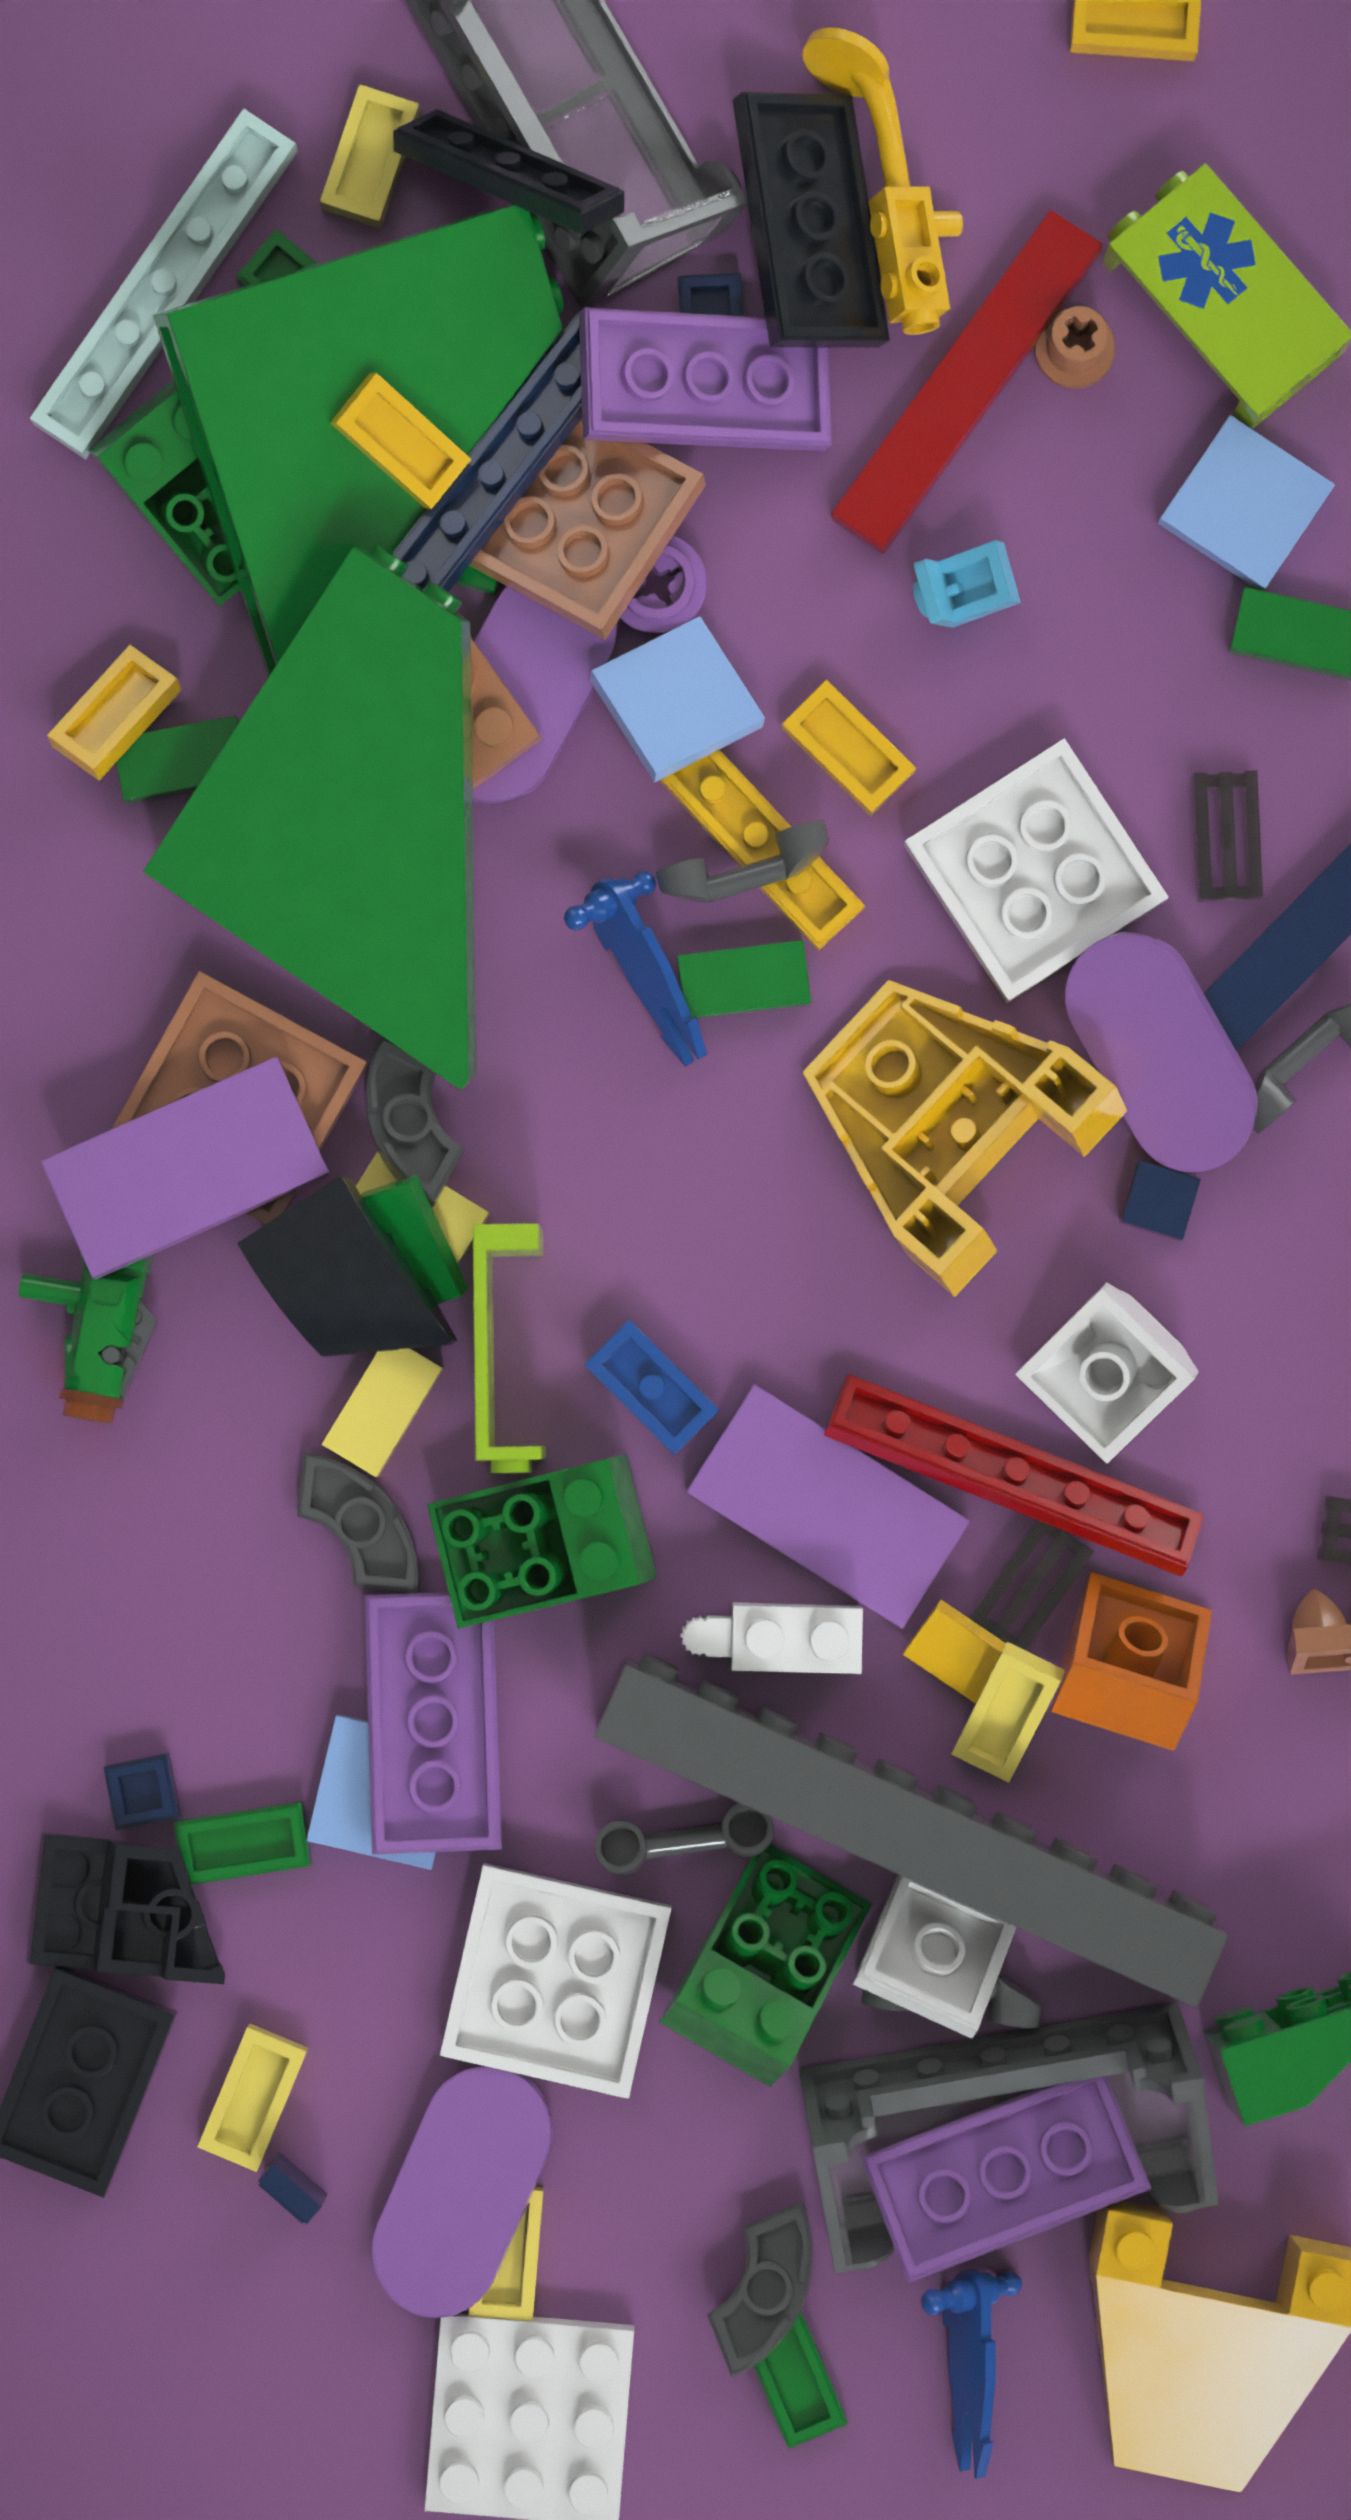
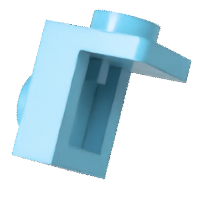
M994 540L941 561L924 559L914 563V570L918 580L913 584L914 598L920 612L929 619L931 624L954 628L1021 603L1004 542Z

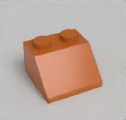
M1090 1571L1060 1664V1668L1064 1669L1065 1672L1054 1694L1051 1712L1174 1751L1198 1703L1212 1610Z

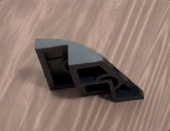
M340 1175L237 1243L275 1303L306 1341L322 1357L354 1355L363 1352L397 1351L399 1349L427 1346H450L458 1341L430 1290L420 1288L391 1234L380 1231L351 1177Z
M42 1833L26 1960L29 1964L86 1968L104 1973L156 1976L173 1981L224 1984L225 1981L223 1967L218 1961L205 1925V1917L200 1903L196 1900L190 1883L191 1878L180 1849L110 1839Z

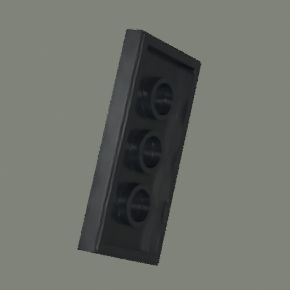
M741 92L732 101L770 348H879L890 341L884 299L881 293L875 241L870 229L871 215L852 95Z

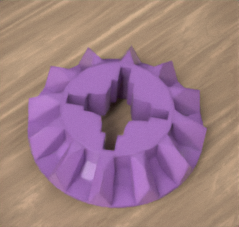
M676 536L671 538L651 569L659 577L665 576L668 573L673 575L680 571V573L674 576V580L668 584L669 602L671 605L667 606L665 601H660L655 594H650L646 597L642 595L635 599L636 596L640 595V590L646 586L645 579L620 617L632 630H641L659 636L689 622L702 609L707 591V574L704 564L693 547Z

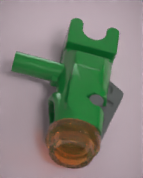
M154 1254L97 1280L91 1277L85 1261L80 1282L29 1273L22 1274L19 1284V1298L67 1306L66 1311L74 1315L72 1334L66 1335L63 1340L65 1379L64 1389H60L59 1399L65 1400L63 1416L113 1424L115 1410L123 1408V1398L131 1386L158 1322L156 1317L141 1303L146 1276L151 1273Z

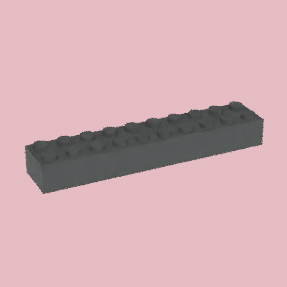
M644 1653L640 1663L627 1658L596 1727L594 1738L1195 2008L1198 2007L1229 1936L1214 1922L1218 1914L1208 1909V1905L1176 1890L1172 1891L1169 1900L1155 1894L1158 1887L1150 1883V1879L1115 1863L1110 1874L1095 1867L1098 1860L1090 1856V1852L1063 1839L1055 1837L1051 1847L1035 1840L1038 1833L1031 1830L1032 1826L1000 1811H996L992 1821L975 1814L978 1806L972 1803L973 1800L952 1789L938 1784L934 1794L917 1788L915 1786L918 1779L913 1777L914 1773L887 1760L879 1758L875 1768L855 1760L858 1752L855 1751L854 1746L829 1734L820 1732L816 1742L796 1733L798 1728L796 1720L771 1708L761 1705L757 1715L736 1706L739 1700L737 1698L738 1694L718 1684L703 1679L699 1689L677 1680L679 1674L678 1667L653 1655Z

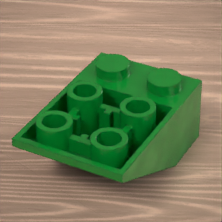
M172 380L90 448L88 452L132 506L220 607L237 593L240 588L175 383Z
M627 1454L427 1504L458 1629L640 1585L657 1578Z
M769 1845L762 1853L751 1857L686 1969L659 2023L771 2087L790 2068L872 1903L774 1846Z
M1351 1971L1337 1978L1339 1984L1337 1987L1316 1994L1313 1987L1294 1989L1277 1996L1278 2006L1257 2013H1253L1250 2006L1232 2009L1214 2018L1217 2026L1202 2030L1225 2103L1245 2127L1308 2107L1351 2062Z

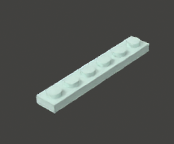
M243 108L31 415L30 420L36 427L86 460L90 454L88 450L102 437L163 348L153 315L195 302L297 154L298 149L294 141Z

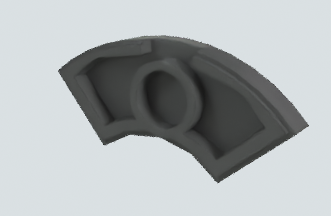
M381 1037L370 1064L366 1086V1112L370 1133L379 1155L397 1180H401L417 1174L429 1203L434 1208L463 1155L464 1147L445 1133L433 1112L431 1088L436 1073L386 1038Z
M304 1452L297 1516L321 1523L341 1540L352 1561L353 1583L355 1587L418 1593L420 1575L415 1543L402 1513L393 1500L377 1483L356 1468L327 1456Z
M802 2202L743 2227L747 2249L743 2277L730 2298L707 2314L730 2375L733 2378L763 2361L778 2347L795 2324L804 2306L812 2277L814 2254L810 2222Z

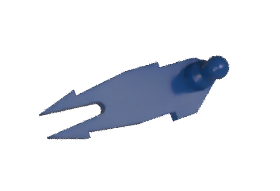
M648 871L638 872L630 880L625 878H604L592 886L591 892L584 897L583 904L571 906L565 911L563 918L565 925L569 929L576 931L582 930L590 921H593V928L605 951L611 948L631 987L663 1033L660 1037L683 1065L687 1066L694 1062V1059L684 1038L698 1060L708 1055L697 1018L693 1019L670 963L650 926L645 927L634 906L637 902V897L650 895L655 890L656 879Z
M977 2269L964 2270L957 2273L954 2280L947 2282L944 2289H929L925 2291L920 2301L922 2309L929 2315H938L943 2311V2325L949 2328V2375L955 2429H952L951 2432L959 2472L970 2470L971 2448L973 2443L974 2479L986 2477L994 2443L990 2441L996 2383L995 2341L991 2339V2305L997 2303L999 2296L1013 2297L1020 2292L1022 2280L1014 2271H1005L1000 2276L994 2277L991 2273H981Z

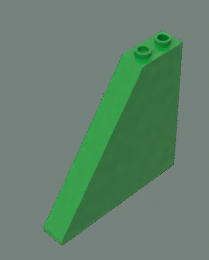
M507 204L153 315L268 677L353 546L364 548L371 553L374 546L378 544L393 553L426 510L330 424L368 374L377 373L468 456L563 327L559 313L563 311V298L555 278L552 275H547L541 250L545 248V235L536 214L530 213L516 205Z
M376 544L370 553L364 548L353 546L143 872L445 1080L463 1090L477 1074L470 621L457 613L462 602L451 593L432 581L423 590L403 576L409 565L387 549Z

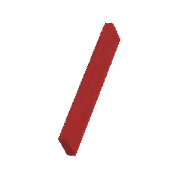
M1052 210L1048 212L831 513L834 522L882 554L886 552L1101 254L1102 243Z
M848 1373L824 1433L826 1437L1180 1577L1183 1576L1189 1566L1204 1514Z

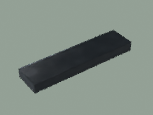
M436 109L393 131L394 152L576 233L583 234L624 212L625 191L441 110Z

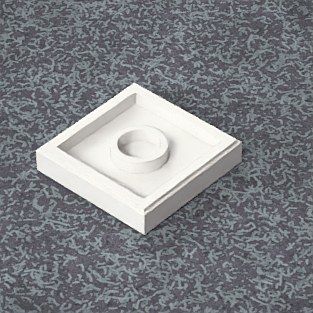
M897 1874L853 1985L972 2039L978 2031L1017 1927Z

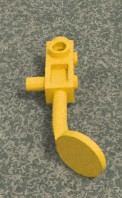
M833 27L818 29L811 33L803 48L802 57L806 68L820 83L831 90L843 95L864 98L876 132L885 187L868 202L871 214L870 229L875 238L881 273V293L885 299L889 323H902L903 333L908 335H918L934 331L940 327L939 317L950 309L938 237H958L963 229L962 215L959 211H934L930 187L910 186L899 116L889 78V65L882 52L869 40L854 32Z

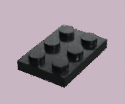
M61 1966L54 1968L0 2107V2158L104 2198L112 2183L178 2011Z

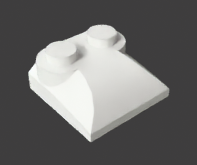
M1106 1282L1015 1375L1107 1464L1196 1378L1199 1371L1182 1344L1128 1293Z

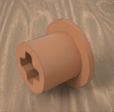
M1073 306L1059 311L1035 344V359L1041 372L1052 383L1067 389H1083L1099 382L1108 373L1115 357V338L1109 324L1096 310L1086 306Z

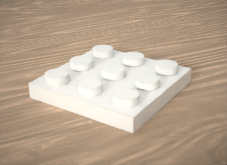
M1065 738L911 836L903 844L1006 1003L1077 959L1088 947L1097 941L1117 933L1169 898Z
M484 1863L440 2056L629 2099L672 1905Z
M469 2311L442 2317L440 2320L425 2511L528 2520H619L634 2325L533 2317V2321L468 2316Z

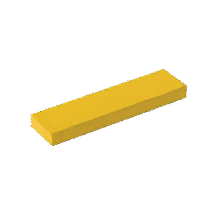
M720 749L659 780L739 867L780 855L775 835L782 830L790 828V824ZM820 857L795 877L759 887L817 951L823 948L865 909V905Z

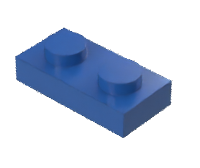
M630 1319L584 1364L674 1455L719 1411Z

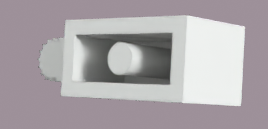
M732 1602V1616L707 1615L706 1618H702L701 1615L698 1618L693 1616L692 1620H686V1625L682 1626L683 1633L680 1634V1637L683 1638L682 1645L684 1644L686 1651H691L692 1655L695 1653L699 1657L701 1654H706V1657H731L732 1671L862 1674L863 1608L859 1605Z

